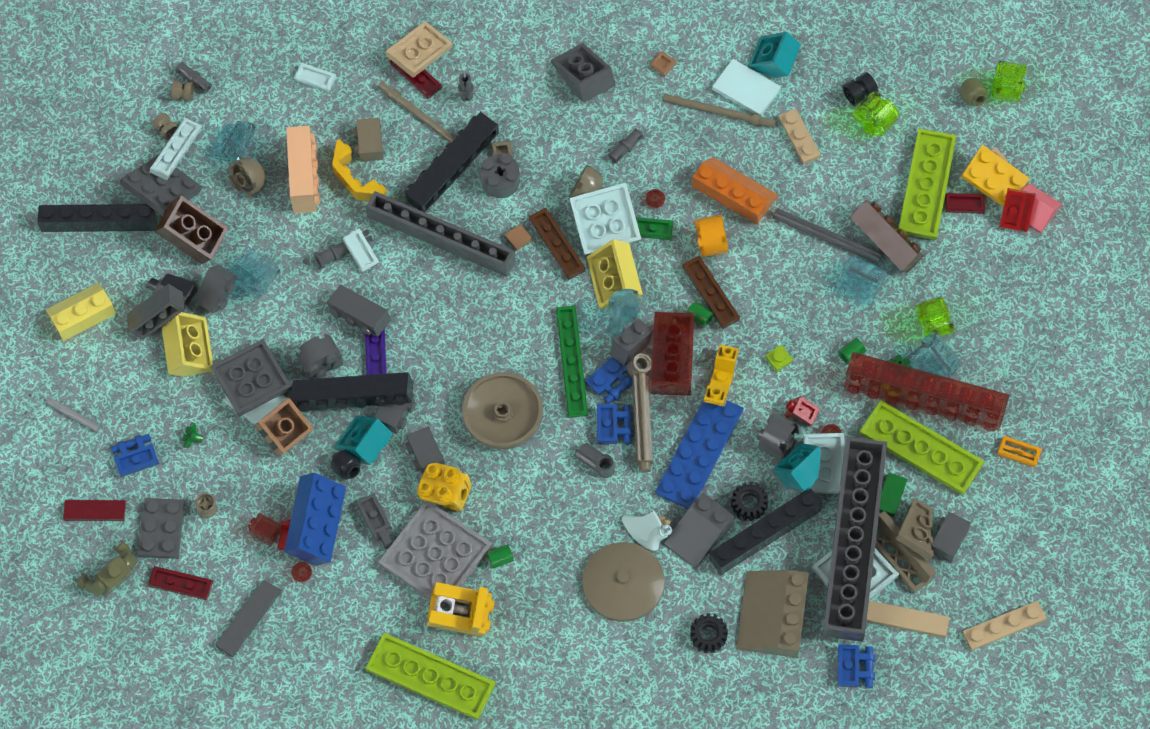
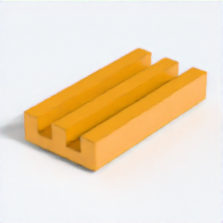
M1003 436L997 455L1036 468L1042 448ZM1005 442L1036 452V455L1024 452L1023 450L1018 448L1005 445ZM1004 450H1007V451H1010V452H1013V453H1016V454L1025 456V457H1027V458H1024V457H1021V456H1018V455H1015V454L1006 452V451H1004Z

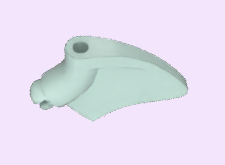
M655 511L645 516L625 515L622 517V522L630 535L641 546L652 551L658 550L660 541L672 533V528L668 524L662 525Z

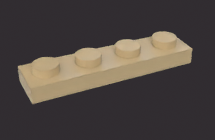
M1035 601L964 630L963 635L970 650L973 651L1042 623L1047 618L1039 602Z

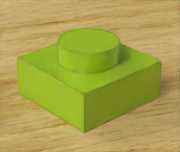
M782 345L765 355V358L776 372L793 362V358Z

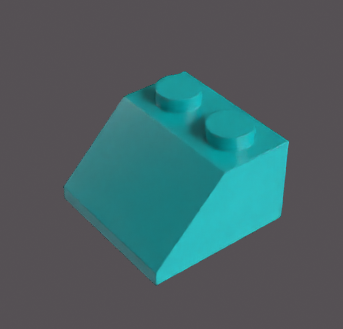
M788 32L761 36L748 68L775 78L789 76L801 44Z
M355 416L334 448L339 451L347 450L354 454L361 464L371 465L378 458L382 448L388 444L389 438L393 433L378 418Z
M799 443L772 470L786 488L800 491L809 490L819 476L821 448L816 445Z

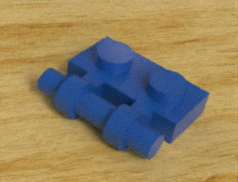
M611 357L585 381V384L598 396L606 392L608 395L604 397V401L610 404L613 400H617L626 388L629 389L632 386V377L630 375L624 376L623 374L627 372V367ZM617 380L621 382L615 388L611 387V385L615 383Z
M597 404V444H617V437H623L624 444L626 445L632 443L633 429L631 428V421L633 420V412H631V405H624L623 411H617V404ZM617 420H623V428H617Z
M140 434L135 436L134 439L126 442L122 440L117 445L111 446L113 454L121 452V455L114 457L121 477L159 464L153 444L144 445L151 441L149 434L143 436ZM136 446L139 447L138 449H135V450H132V451H130V452H127V449H130V448H133V447H136Z
M838 644L837 687H859V680H865V688H873V681L875 680V672H873L875 655L873 654L872 646H866L865 653H859V645ZM859 662L865 663V671H859Z

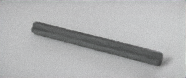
M777 208L774 212L773 218L876 264L882 258V253L784 210Z

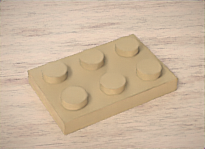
M425 21L386 50V56L414 78L449 51L453 43Z

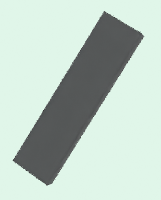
M263 580L215 644L216 647L229 656L234 657L280 595L281 590Z

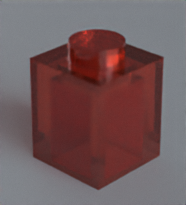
M258 513L256 518L253 517L248 525L250 536L270 547L281 532V526L278 522L261 513Z

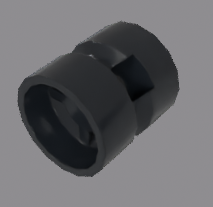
M868 72L856 77V81L851 80L842 86L845 97L854 107L864 102L865 98L869 99L879 92L874 78Z

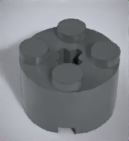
M495 154L482 162L481 181L484 191L496 198H507L516 192L520 184V171L518 163L510 154Z
M324 334L325 338L321 339L318 336L311 338L300 346V353L296 352L299 362L309 377H315L316 379L324 378L327 371L337 369L343 365L342 355L332 337L328 334Z
M771 413L767 421L768 425L765 429H761L757 439L760 440L758 448L782 460L791 452L797 440L794 439L795 433H800V425L779 414Z

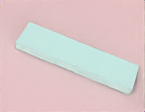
M184 118L151 166L150 173L168 180L201 131L202 125Z

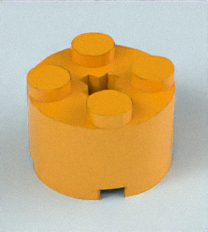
M722 215L695 220L701 257L729 253Z

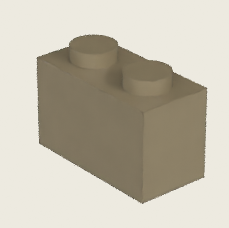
M380 117L357 119V127H354V138H358V144H355L356 156H360L361 162L384 160Z

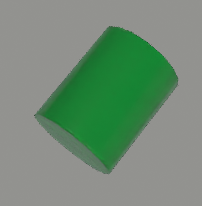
M696 301L692 303L686 312V316L703 328L708 325L714 315Z
M854 338L838 350L840 358L847 365H850L866 352L865 346L858 338Z
M508 544L487 551L492 569L514 561Z

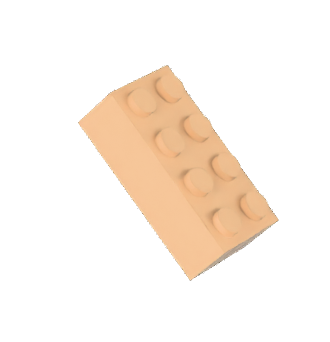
M310 126L286 127L289 188L293 212H316L317 205H320V195L318 193L319 177L317 176L318 160L316 159L317 143L315 142V133H311Z

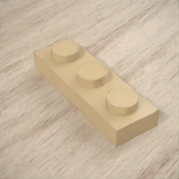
M795 108L778 115V119L803 165L821 158V154L797 109Z

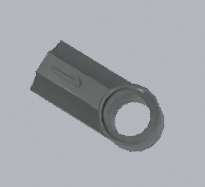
M588 443L582 444L578 449L576 458L597 471L600 477L609 478L614 474V461L610 455L601 453ZM603 464H609V465H610V466H609L608 468H606V469L601 468V466H602Z

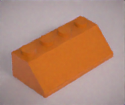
M714 157L704 161L692 177L693 188L757 225L778 197V194Z

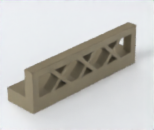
M885 511L879 514L877 528L882 533V538L876 537L875 548L899 573V578L914 594L932 582L936 572L924 557L895 539L899 527ZM884 544L892 545L895 553L886 552ZM897 559L905 561L908 564L907 569L900 568L897 565ZM910 575L918 576L922 582L914 586L910 581Z

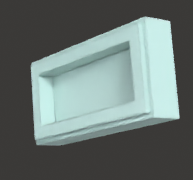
M304 63L300 64L294 76V81L326 92H330L336 79V74Z
M360 228L342 238L361 272L379 263Z

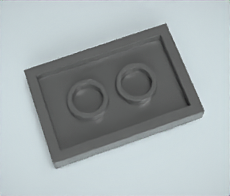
M144 498L138 557L179 559L185 500Z

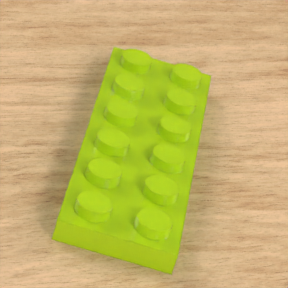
M918 128L899 228H902L909 236L937 240L957 135Z
M881 400L859 432L866 439L887 442L886 450L963 496L985 463L984 460Z
M383 633L365 668L367 672L477 721L496 686V682L387 633Z

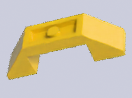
M338 139L335 145L332 167L334 174L356 200L369 201L374 191L386 196L387 191L381 183L378 184L373 179L362 186L357 178L354 179L351 176V171L346 164L352 161V149L347 143L344 144Z
M719 345L710 385L707 386L703 402L725 406L739 352L738 348Z

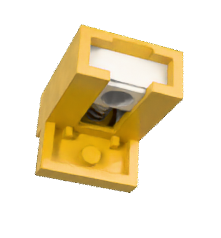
M436 582L432 589L426 626L483 637L485 632H489L491 620H488L489 612L492 613L495 601L492 600V594L487 593L488 588L479 587L477 590ZM440 603H448L450 606V610L443 611L440 607ZM455 603H459V604H463V605H468L469 607H468V609H467L465 606H459V605H456Z

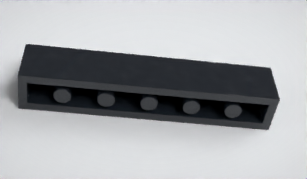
M481 111L477 116H473L467 127L457 133L454 141L444 147L439 157L436 156L432 160L429 168L419 174L414 184L411 183L405 191L406 201L418 210L426 212L499 134L498 124Z
M147 204L39 205L37 223L41 232L155 231L158 226V212Z
M409 372L293 380L291 401L301 412L314 409L364 408L374 405L382 407L389 404L404 405L405 403H412L414 381Z
M811 488L805 490L710 551V562L718 573L723 575L821 512L822 502Z

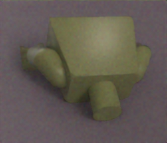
M120 540L121 544L116 547L114 545L113 548L120 556H117L95 576L93 581L89 580L85 573H81L82 577L80 579L75 578L80 589L85 588L97 596L103 594L107 597L135 573L133 567L137 564V559L130 551V547L123 540Z

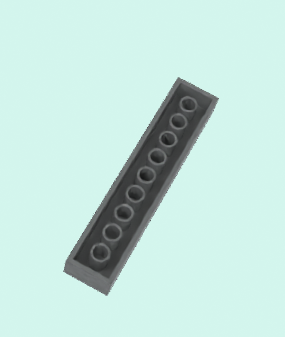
M846 437L822 636L860 642L864 640L887 442Z

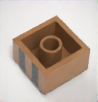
M290 398L283 401L253 425L278 457L314 430Z

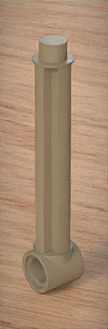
M643 353L637 354L629 361L627 372L632 377L636 465H639V472H650L651 464L654 463L652 458L648 375L652 367V361L648 355ZM636 363L641 364L642 369H640Z

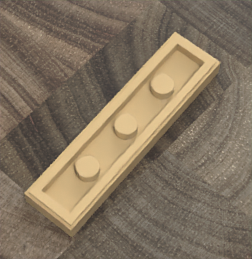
M869 600L867 622L946 638L949 616Z

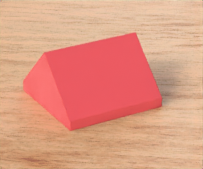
M1028 184L1021 190L1028 193H1036L1029 226L1042 233L1062 203Z

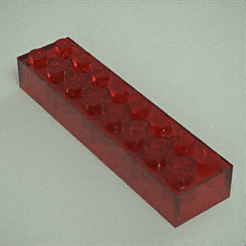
M852 352L844 389H847L852 394L863 393L871 399H884L889 404L896 405L899 403L911 410H925L929 415L939 414L951 421L961 420L969 426H983L987 431L1000 430L1009 399V394L855 352Z

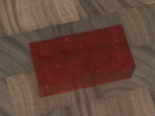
M655 312L651 394L691 396L694 313Z

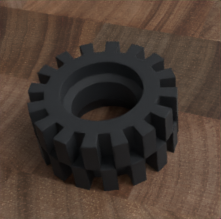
M744 482L742 486L738 485L736 490L734 489L731 498V508H733V512L737 514L738 518L743 517L745 521L746 519L753 521L754 518L757 520L761 515L765 514L768 506V495L763 487L759 488L760 484L756 483L754 486L753 482H749V485H746V482ZM747 495H751L757 499L758 503L753 508H746L742 504V499Z
M707 613V616L702 614L699 619L696 618L694 623H692L690 639L693 642V646L697 647V650H704V653H708V651L715 653V650H721V647H724L728 635L727 625L723 623L721 617L718 619L716 614L710 616V613ZM703 628H714L717 636L713 640H705L701 636Z

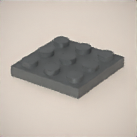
M156 156L122 177L119 184L163 216L173 199L182 195L189 200L201 192L202 186L178 168L174 169L168 180L150 173L151 166L158 158Z
M264 339L210 366L239 417L292 389Z

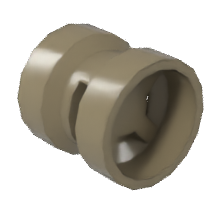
M173 81L172 100L182 98L186 101H192L194 83Z
M166 113L157 116L152 123L153 128L156 131H160V135L165 140L171 138L168 133L173 136L179 127L175 122H171V118Z
M202 493L197 496L195 506L198 514L203 518L213 517L217 512L214 497L209 493Z

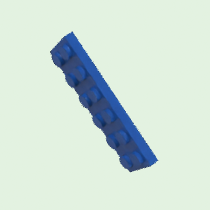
M726 400L725 406L702 402L662 477L655 494L689 509L702 492L744 408Z

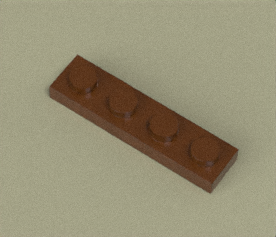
M547 208L529 216L530 222L568 280L586 271L585 266Z
M700 255L684 263L682 268L710 311L714 314L722 329L739 321L740 316Z

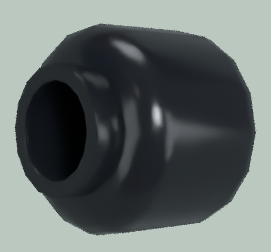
M342 450L333 455L331 469L342 479H353L360 472L361 462L351 452Z

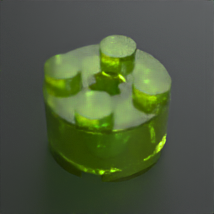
M999 60L995 71H997L996 76L993 77V98L1019 102L1021 93H1024L1026 82L1023 81V76L1026 74L1027 65Z
M871 92L852 114L853 118L864 127L863 131L869 136L873 134L884 136L899 119L897 118L899 111L893 102L888 98L886 100L880 97L882 94L877 92Z
M941 296L915 305L916 317L919 325H923V334L927 342L955 332L953 323L949 324V317L951 316Z

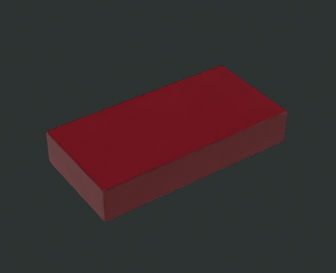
M946 193L945 213L984 214L985 194Z

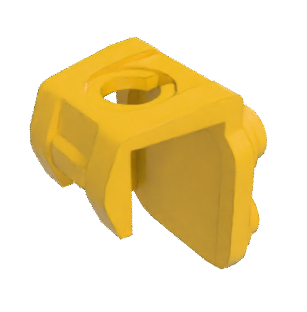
M431 463L423 473L417 488V495L423 501L443 505V508L462 512L472 485L468 474L461 473L458 468Z

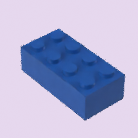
M315 472L300 476L284 549L285 553L316 566L331 562L346 486Z

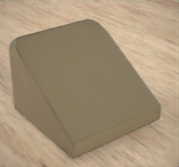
M510 140L491 143L493 155L507 153L513 158Z

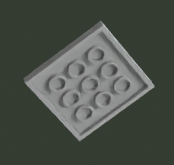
M425 501L379 560L378 564L431 600L433 585L436 582L462 587L486 556L487 551L493 547V544L433 503ZM446 602L440 603V607L443 609L448 605Z

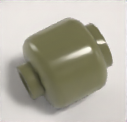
M970 78L962 83L959 93L969 106H980L986 101L988 90L978 78Z

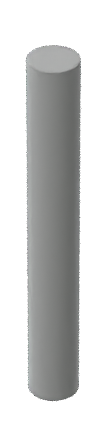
M52 398L47 401L48 406L96 433L101 428L97 423Z

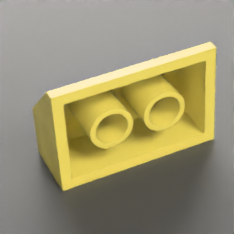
M612 239L586 257L599 309L631 303L643 295L628 242Z
M99 283L46 309L48 316L63 341L116 314L110 299Z
M181 312L161 327L168 374L184 377L212 372L210 366L214 364L206 317Z

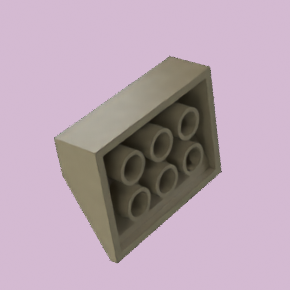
M793 570L747 571L737 650L798 658L809 578L808 572Z

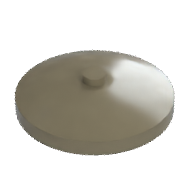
M500 372L487 375L470 387L463 401L462 413L466 429L476 441L493 449H511L526 443L535 435L542 421L543 406L540 394L531 382L517 374Z
M629 542L609 544L594 553L587 562L582 577L583 592L589 605L599 615L618 622L634 621L649 614L661 600L664 591L663 569L658 559L649 550L640 545Z

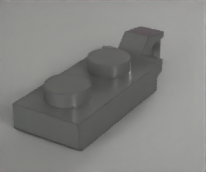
M373 493L356 501V504L373 538L376 541L381 540L385 549H388L392 545V540L389 536L393 534L392 527L376 495Z

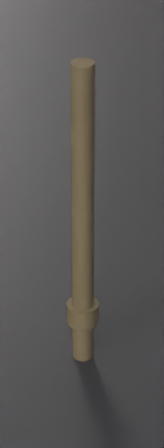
M383 81L379 83L378 88L386 93L390 100L398 102L450 143L456 138L454 135L402 97L398 90L390 88Z
M664 94L663 97L664 102L751 122L752 125L756 126L760 124L774 128L776 120L764 118L755 113L751 115Z

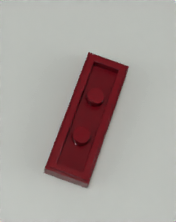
M392 60L389 61L427 99L442 88V85L425 69L413 78Z
M65 500L63 519L64 521H125L126 501Z
M154 566L148 582L149 587L202 600H208L213 580L157 566Z

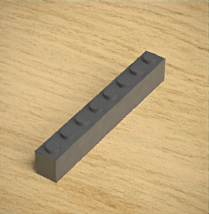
M374 191L366 205L368 218L506 277L516 261L514 250Z

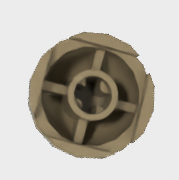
M244 157L229 164L228 170L231 169L229 180L238 192H240L241 188L247 194L245 197L248 198L262 189L265 183V170L260 163L252 158ZM248 184H250V185L252 186V188H250V189H249V188H243V187L247 186Z
M586 165L569 197L572 198L604 189L602 188L603 178L601 174L593 167Z

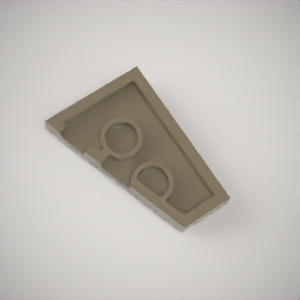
M914 498L895 537L901 544L907 546L928 561L934 556L933 550H931V544L933 543V537L931 536V528L933 527L932 508Z

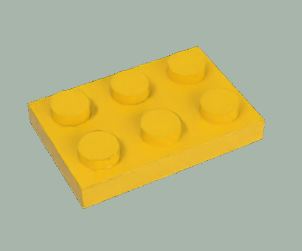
M984 145L979 147L960 176L1002 207H1004L1007 188L1021 190L1030 179Z

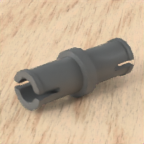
M181 62L176 67L175 71L187 79V82H193L194 86L204 94L211 89L212 84L201 77L198 71L192 70L184 62Z
M464 73L459 76L458 90L461 93V99L466 102V98H468V101L472 100L474 87L471 82V76L466 73V77H464Z
M635 128L625 139L619 141L620 144L608 154L609 158L618 163L644 137L642 133Z

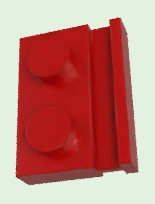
M1007 188L1000 227L1028 232L1036 193Z

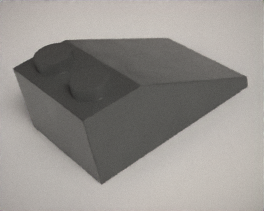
M583 43L551 60V63L571 91L583 103L616 86L611 67Z
M702 492L689 507L664 545L696 569L734 525L735 516Z

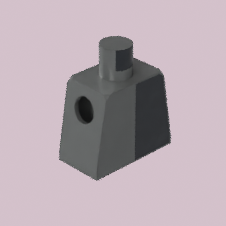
M169 273L165 274L161 281L155 278L150 279L147 288L153 290V294L167 284L182 291L184 311L198 291L196 282Z

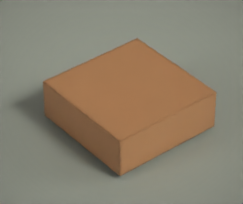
M661 51L650 63V67L665 77L677 64V61Z
M521 224L505 234V238L516 251L532 241V237Z

